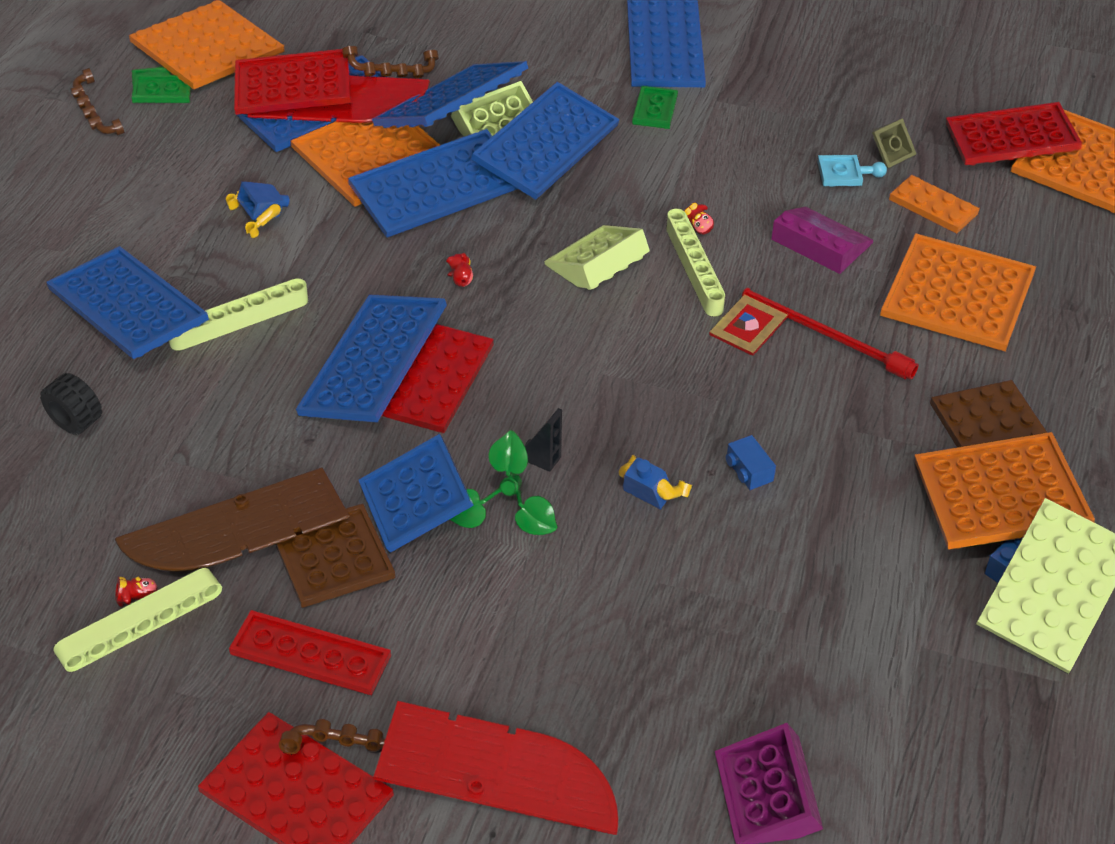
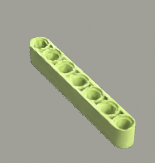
M671 209L667 215V233L704 311L710 316H720L724 311L725 292L686 213L681 209Z
M292 279L205 310L209 320L198 327L188 330L181 336L169 340L170 347L174 350H184L302 307L308 303L306 282L302 279Z
M201 568L60 640L54 647V653L66 671H76L215 599L221 593L222 586L208 568Z

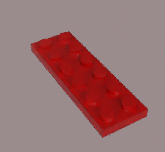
M253 610L249 612L229 647L230 655L371 696L391 657L390 649Z

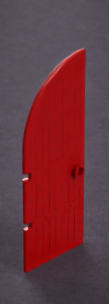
M350 76L351 103L249 113L248 118L287 119L288 116H292V120L331 122L332 118H336V122L370 123L373 122L372 119L413 96L419 95L417 98L424 96L429 87L430 80Z
M397 701L373 780L617 835L618 809L612 788L597 765L577 748L546 734L516 728L515 734L508 733L509 726L459 714L456 717V721L449 720L450 712Z

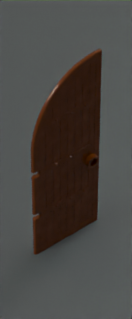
M322 467L116 537L115 541L127 557L141 565L159 570L187 571L206 568L243 556L242 550L248 549V552L252 553L296 537L295 532L301 530L302 534H306L349 519L350 516Z

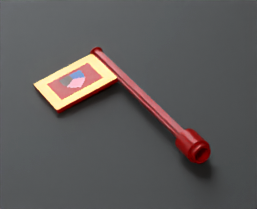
M750 288L743 290L742 298L709 332L710 336L753 356L781 324L789 318L883 362L886 366V371L903 379H913L919 367V364L914 359L897 351H894L892 354L884 353L751 291Z

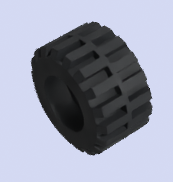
M71 373L61 374L40 392V400L49 417L68 433L79 435L101 417L102 406L94 391L83 380Z

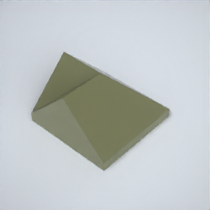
M903 118L876 128L872 132L882 160L887 168L916 155Z

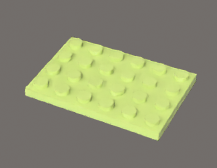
M1045 498L977 621V625L1069 674L1115 588V533Z

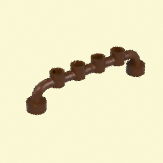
M356 46L342 48L343 57L348 58L349 64L354 69L364 71L365 76H374L376 74L375 71L380 72L381 77H389L392 75V72H396L398 78L407 77L408 73H412L413 78L424 77V73H430L434 69L435 61L439 59L437 50H428L423 52L424 61L428 62L427 66H422V64L406 65L405 63L397 65L390 63L374 64V62L359 63L355 59L358 56Z
M90 68L82 70V74L74 79L73 88H70L79 108L82 109L86 120L88 119L91 129H97L104 134L115 132L117 136L125 133L119 118L111 121L112 125L110 126L103 125L88 95L85 94L82 85H80L85 81L87 84L95 82Z
M319 719L315 725L301 724L295 726L290 731L284 732L279 741V748L287 754H295L300 750L302 743L301 735H310L319 742L331 739L339 741L341 745L346 747L358 744L365 746L369 751L375 752L383 748L385 739L383 738L382 731L378 729H370L367 735L358 734L357 728L352 724H345L341 730L331 729V723L328 720Z

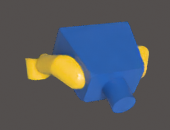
M241 182L240 189L237 191L238 194H228L226 196V202L230 210L238 208L239 201L250 218L257 220L256 222H248L245 226L247 234L250 233L251 238L259 235L258 227H263L271 219L279 217L282 207H288L290 202L289 196L280 195L273 185L253 182Z
M632 455L629 462L619 469L620 477L624 478L623 490L660 510L667 500L680 497L681 495L688 497L692 488L691 484L679 480L677 486L672 487L663 469L651 464L648 460L636 458L635 455Z

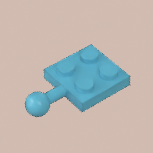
M818 155L817 162L823 186H862V174H873V176L880 178L887 172V167L882 162H876L872 166H860L857 155Z

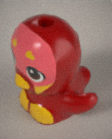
M694 202L684 212L697 233L702 235L708 234L714 227V220L709 214L704 212V210H708L706 205Z
M465 253L448 257L446 262L452 271L447 275L453 276V281L458 286L465 287L469 285L473 279L470 258Z
M118 577L115 600L120 607H123L125 603L130 605L131 600L138 601L156 592L157 584L150 578L136 577L130 581L124 577Z

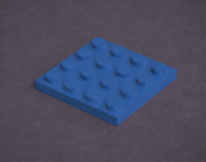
M440 434L359 479L385 547L390 553L474 506L446 443Z

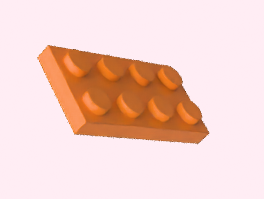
M913 175L892 191L889 200L956 234L975 218L979 212V208Z

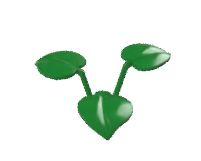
M510 430L498 439L489 450V462L492 467L499 472L506 471V476L501 481L500 487L482 500H480L476 490L468 488L467 491L474 506L449 520L465 528L479 526L486 517V509L482 504L502 492L507 496L514 494L517 496L518 505L521 509L515 514V521L520 529L533 535H545L554 532L558 526L554 509L547 499L541 496H531L524 504L522 503V492L519 490L522 480L517 474L522 473L526 469L528 454L520 437L513 430Z

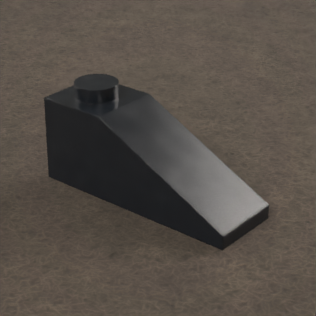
M560 408L552 414L534 437L525 444L528 463L549 472L561 458L562 409Z

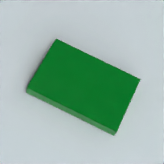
M135 75L132 103H190L191 87L176 75Z
M641 86L632 124L670 129L678 90Z

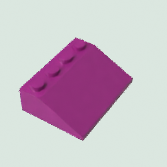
M806 206L786 210L776 218L773 223L771 239L838 274H841L873 243V239Z
M788 723L715 751L736 844H759L799 839L823 829L800 739Z

